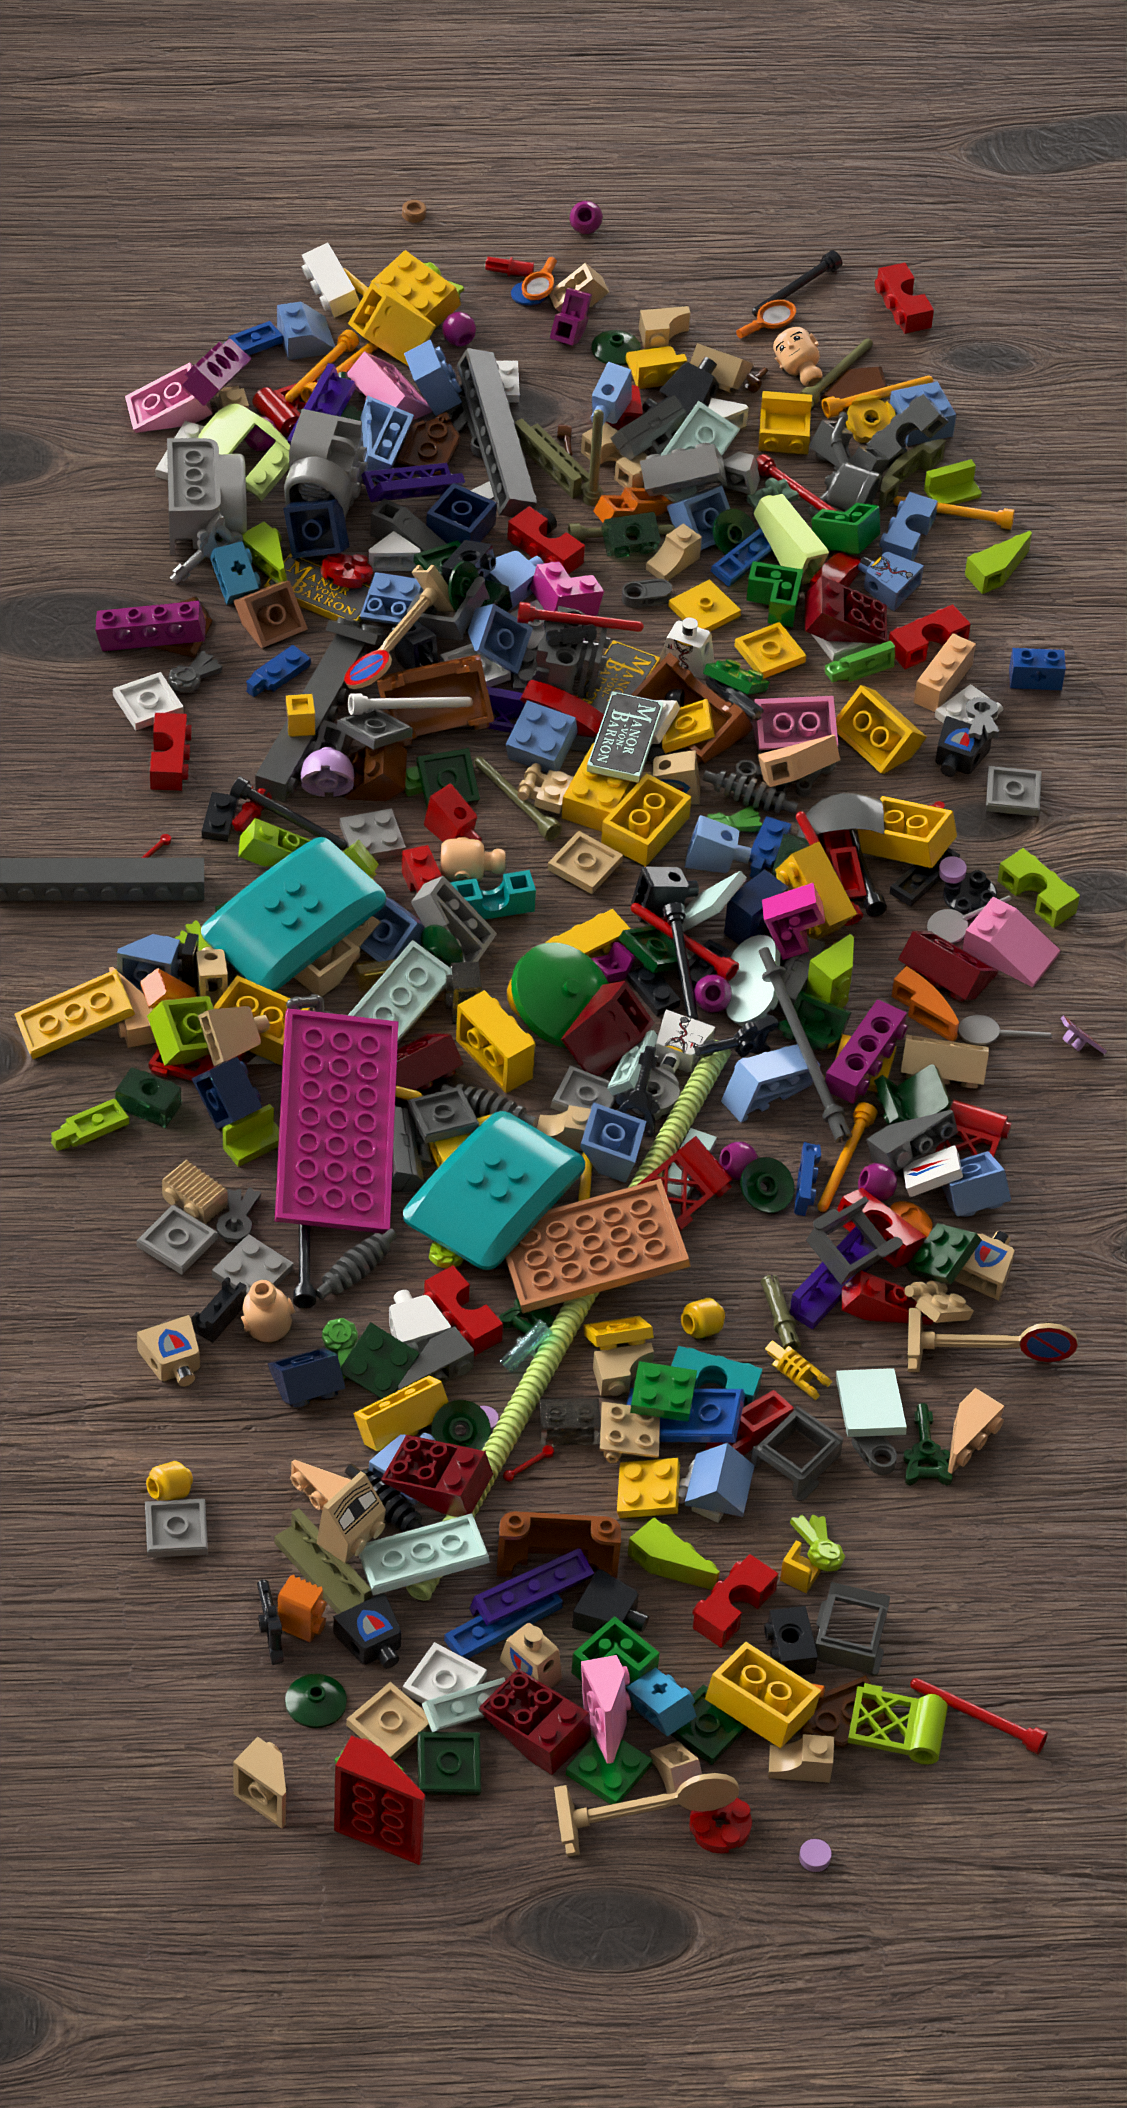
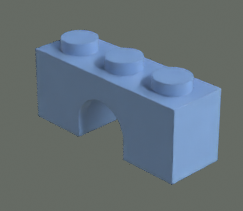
M909 492L905 501H900L897 508V516L891 518L888 533H883L879 547L882 548V555L885 552H890L914 561L919 551L921 534L927 535L935 521L938 501Z

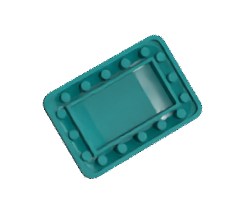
M318 837L282 859L234 896L203 924L201 934L203 939L214 950H224L225 960L243 978L275 992L382 909L387 901L386 893L334 843L327 838Z
M506 1111L495 1112L444 1161L404 1208L403 1219L413 1229L483 1270L494 1269L582 1175L585 1170V1160L579 1153Z

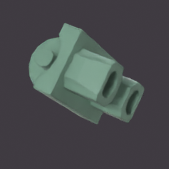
M774 478L766 480L764 488L752 495H747V502L753 507L754 513L760 499L767 495L783 494L791 503L798 499L799 493L792 490L785 479L777 481Z

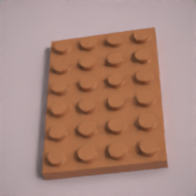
M661 1179L550 1209L505 1258L522 1313L691 1267Z

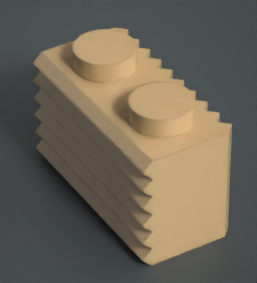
M185 1160L162 1180L164 1199L171 1205L177 1204L184 1212L205 1225L228 1205L227 1189L223 1188L221 1184L219 1185L209 1175H206L205 1172H202L201 1169L189 1163L188 1160Z

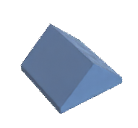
M728 1443L697 1453L685 1505L743 1517L754 1465Z

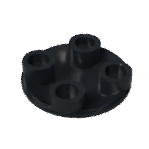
M975 870L971 873H966L965 878L959 883L951 884L945 882L943 897L950 909L966 915L986 906L992 897L997 898V890L994 884L986 878V874L983 871Z

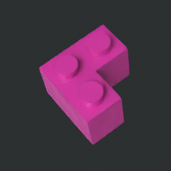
M560 562L537 564L530 587L544 610L558 611V606L582 611L585 615L590 616L598 615L604 590L593 575L570 578Z
M814 883L763 899L764 921L782 959L785 960L809 952L806 929L825 923L823 902Z

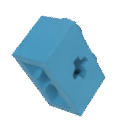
M243 541L213 549L210 560L226 605L232 604L234 600L259 590V587H261L260 578L257 572L253 573L251 567L252 556L248 548L245 549Z
M656 1667L626 1687L634 1710L666 1736H669L697 1717L693 1707L695 1700L691 1692L685 1687L683 1689L679 1687L671 1675H664Z

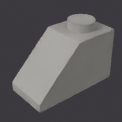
M737 452L724 459L728 486H725V488L751 495L756 493L760 476L758 463L754 455Z

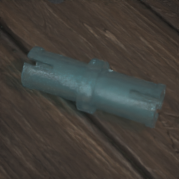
M539 1319L538 1323L523 1338L519 1336L516 1339L517 1344L499 1362L512 1374L529 1355L533 1356L536 1353L535 1349L553 1331Z

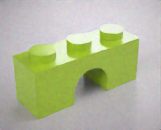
M1024 848L1000 863L997 881L1015 896L1024 891L1040 893L1037 897L1035 913L1051 927L1055 928L1077 913L1080 895L1076 890L1068 886L1055 872L1050 871L1036 856L1031 855Z

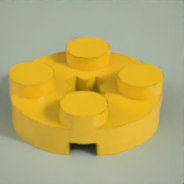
M859 396L848 408L846 426L853 433L854 439L859 443H868L872 440V436L890 424L891 419L896 415L892 405L887 401L884 403L882 400H879L878 396ZM867 415H870L871 418H876L877 420L874 423L866 421Z

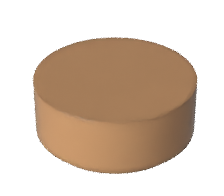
M418 200L405 202L402 206V217L412 223L423 221L426 217L425 204Z

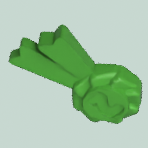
M749 806L732 816H726L720 812L708 814L707 818L736 828L738 831L759 832L762 827L759 813L754 811L753 806Z
M344 1318L330 1320L322 1331L323 1343L328 1350L338 1353L340 1367L358 1341V1333L354 1323Z

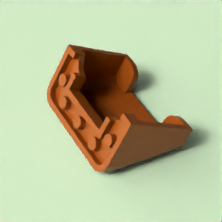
M669 652L631 695L650 700H664L666 693L671 689H684V706L708 699L711 707L715 737L683 747L686 751L696 750L697 764L699 762L705 764L747 736L754 726L744 710L735 703L732 705L729 701L726 702L696 679L691 671L681 667L679 659Z
M480 655L467 656L383 675L377 680L380 698L471 697L473 699L471 707L383 709L385 713L413 728L412 737L397 741L401 746L412 744V739L419 735L464 725L474 726L475 730L490 727L489 723L494 722Z
M509 1512L501 1518L499 1526L497 1576L512 1577V1571L516 1565L520 1563L521 1565H527L528 1553L565 1555L580 1548L584 1556H588V1563L592 1569L593 1567L602 1569L617 1579L621 1546V1526L617 1520L607 1516Z

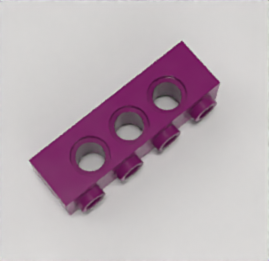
M229 338L224 344L219 341L185 374L188 379L182 386L205 406L245 367L251 358L232 339Z
M200 601L97 611L95 631L101 650L110 651L205 641L206 621Z
M876 1000L826 1072L825 1081L831 1094L854 1104L859 1095H865L872 1076H878L883 1060L891 1057L896 1041L904 1038L908 1029V1025L905 1024L907 1012L881 1000Z

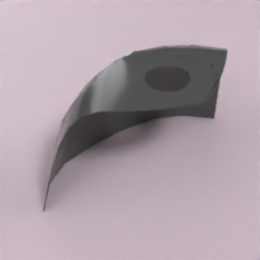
M836 793L819 801L806 814L816 834L846 829L871 830L884 834L882 800L869 795ZM801 828L799 829L793 848L795 847L797 842L805 838Z

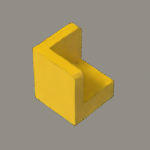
M312 694L286 696L288 735L290 737L315 735V710Z
M796 1540L783 1560L780 1581L807 1594L821 1569L815 1567L809 1559L800 1555L802 1543Z

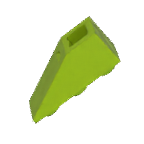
M1028 531L1021 535H1016L1007 541L995 544L986 550L967 557L965 576L981 594L1004 585L1029 552L1032 532Z
M255 818L240 836L238 857L261 866L273 867L311 840Z
M655 1517L629 1538L628 1556L651 1574L710 1590L719 1581L720 1571L716 1565L710 1560H705L690 1543L682 1541L668 1525L662 1524Z

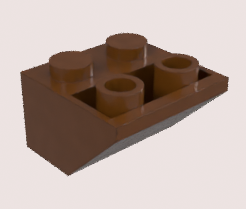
M397 742L376 749L366 745L348 757L354 769L353 789L344 795L346 799L386 802L405 790L407 750Z

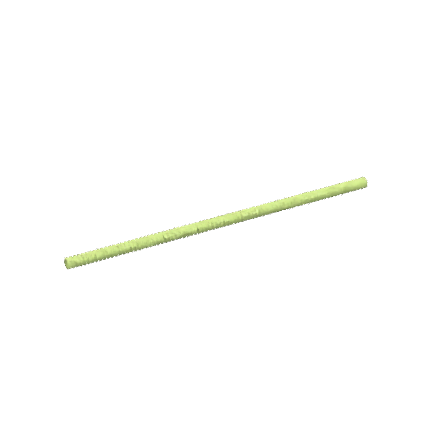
M730 1049L715 1052L707 1057L701 1056L629 1187L639 1184L677 1152L690 1126L697 1117V1113L707 1099V1095L724 1068V1064L730 1057ZM599 1292L564 1302L549 1332L538 1348V1352L534 1355V1359L523 1375V1379L519 1382V1386L508 1402V1406L504 1409V1413L500 1416V1420L489 1436V1440L485 1443L482 1451H486L493 1476L472 1512L474 1519ZM446 1515V1517L443 1519V1521L450 1520V1519L457 1518V1517L451 1516V1515ZM441 1577L406 1586V1589L411 1596L418 1600H429Z

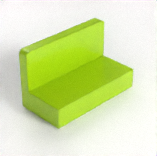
M970 459L926 471L924 491L930 499L937 500L938 503L951 505L980 498L982 492L974 481L976 465Z
M271 1104L223 1127V1149L238 1167L279 1147V1127L274 1122V1108Z

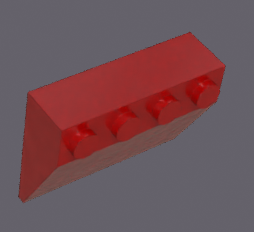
M351 1735L335 1765L334 1831L420 1865L423 1853L425 1794L380 1746L375 1745L369 1739H359Z

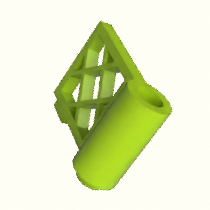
M866 1683L864 1687L858 1686L847 1743L909 1755L913 1761L920 1764H934L939 1760L948 1709L947 1703L940 1696L928 1694L917 1699L883 1692V1687ZM862 1698L875 1700L880 1707L868 1713L861 1704ZM901 1705L910 1707L908 1715L898 1719L891 1708ZM885 1712L892 1721V1724L881 1729L873 1718ZM867 1722L875 1733L870 1736L856 1734V1728ZM897 1728L905 1738L904 1744L892 1742L886 1734Z

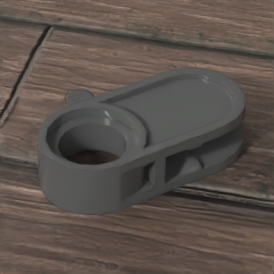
M664 579L626 583L622 588V602L630 608L667 604L671 599L672 585ZM631 592H636L641 596L633 598L628 596L627 594Z
M885 1436L852 1437L854 1449L871 1471L878 1475H887L894 1471L897 1453ZM877 1455H885L890 1459V1462L880 1464L875 1461V1457Z

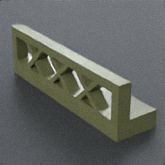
M522 418L515 421V429L520 439L521 449L572 499L582 495L583 489L589 484V473L538 423L530 427Z
M299 1508L294 1510L291 1515V1526L274 1536V1543L308 1582H311L312 1585L316 1584L317 1587L322 1586L323 1599L337 1614L371 1599L372 1589L348 1562H342L317 1544L319 1530Z

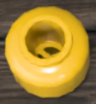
M704 1298L688 1303L685 1306L681 1315V1324L686 1333L690 1334L693 1338L701 1339L717 1334L722 1330L725 1312L714 1299Z
M172 1461L152 1468L146 1481L147 1490L150 1496L157 1501L179 1500L188 1496L193 1483V1477L190 1470L182 1463Z

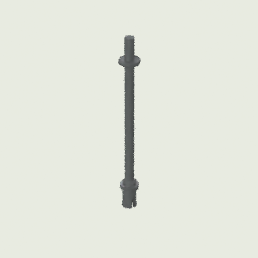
M764 947L758 951L766 969V972L762 974V979L764 982H771L824 1105L825 1110L822 1115L824 1122L829 1124L836 1143L842 1142L841 1137L843 1142L852 1137V1133L844 1119L845 1111L843 1107L835 1105L783 983L782 977L786 974L785 967L776 966L769 948Z

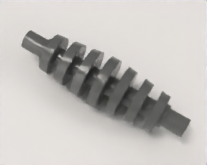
M706 770L702 780L713 784L715 791L720 792L721 788H725L724 796L729 798L731 792H735L733 800L739 802L741 796L744 795L743 805L747 807L753 798L755 799L753 808L759 809L761 803L764 802L763 810L769 811L771 806H775L774 813L778 814L781 810L795 814L798 803L787 800L786 793L781 791L778 797L776 796L777 789L771 787L769 793H767V784L764 782L761 783L759 789H756L758 782L756 778L752 777L748 786L746 785L748 776L745 775L741 776L739 782L736 781V773H731L730 777L726 778L727 771L723 770L717 774Z
M444 1084L441 1092L455 1088ZM458 1084L455 1087L462 1088L476 1117L480 1118L495 1112L506 1111L533 1127L537 1124L538 1118L528 1115L525 1107L517 1106L516 1102L508 1101L506 1097L498 1096V1093L494 1091L488 1092L486 1089H477L472 1086L467 1088L463 1084Z
M389 1229L383 1235L375 1233L370 1236V1239H365L361 1244H357L345 1252L343 1257L322 1277L323 1285L315 1290L317 1297L323 1300L330 1293L338 1295L343 1292V1289H348L352 1284H356L369 1275L370 1271L390 1252V1243L397 1238L396 1232L393 1229Z

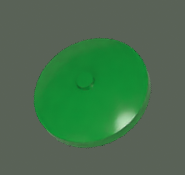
M550 942L535 946L521 957L513 971L511 990L516 1009L525 1024L546 1042L567 1048L561 1038L600 987L608 984V981L597 964L585 953L567 944Z

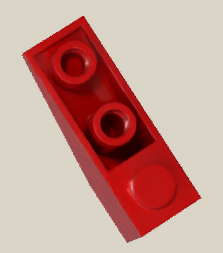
M862 1270L842 1287V1311L864 1320L909 1323V1308H917L915 1306L918 1302L912 1297L905 1295L904 1287ZM921 1311L923 1324L931 1325L933 1320Z

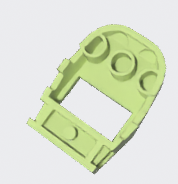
M240 404L227 405L211 418L198 438L215 440L219 446V454H232L255 425L276 440L274 445L246 477V492L253 493L262 502L290 468V444L273 424Z

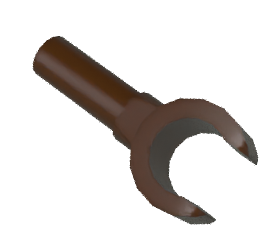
M764 367L755 375L752 373L747 374L746 380L749 382L744 387L752 393L757 392L762 385L760 378L768 372V369Z
M559 424L557 439H564L565 450L572 456V426Z

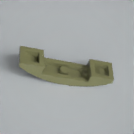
M937 439L918 445L900 456L889 467L881 483L878 504L881 511L893 502L894 498L898 496L899 485L921 467L926 471H930L943 460L945 440Z

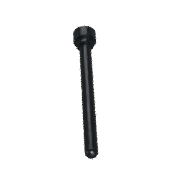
M834 250L829 251L822 256L820 264L754 307L752 314L757 317L759 309L764 304L773 300H784L825 271H836L843 264L841 256Z
M239 776L233 784L230 795L236 799H249L314 836L329 839L340 850L347 848L346 840L253 790L250 781Z
M849 829L852 845L856 846L866 890L863 905L867 915L871 917L880 916L887 910L885 899L876 892L854 829Z
M670 903L663 907L664 920L668 922L672 929L687 1017L698 1020L682 928L686 917L685 908L682 903Z
M299 1224V1284L293 1290V1304L302 1309L311 1308L316 1304V1291L312 1284H310V1225Z

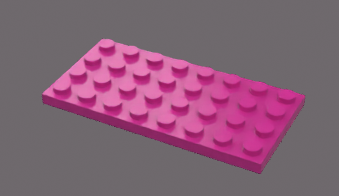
M287 1008L284 1030L275 1222L383 1234L390 1229L398 1021Z

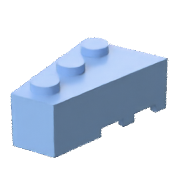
M367 396L361 413L363 447H367L365 462H368L367 471L392 469L408 434L414 415L370 396ZM372 478V480H374V481H376V482H380V481L377 480L376 478Z
M798 1044L785 1046L781 1049L764 1052L749 1058H742L736 1063L735 1070L721 1102L740 1123L748 1119V1113L758 1108L761 1111L768 1109V1103L778 1097L785 1100L812 1085L813 1079Z

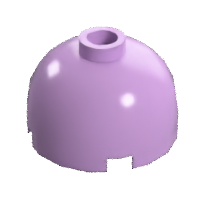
M325 747L311 753L303 762L301 771L302 788L310 794L325 797V792H333V797L348 793L353 789L354 769L349 758L331 747Z

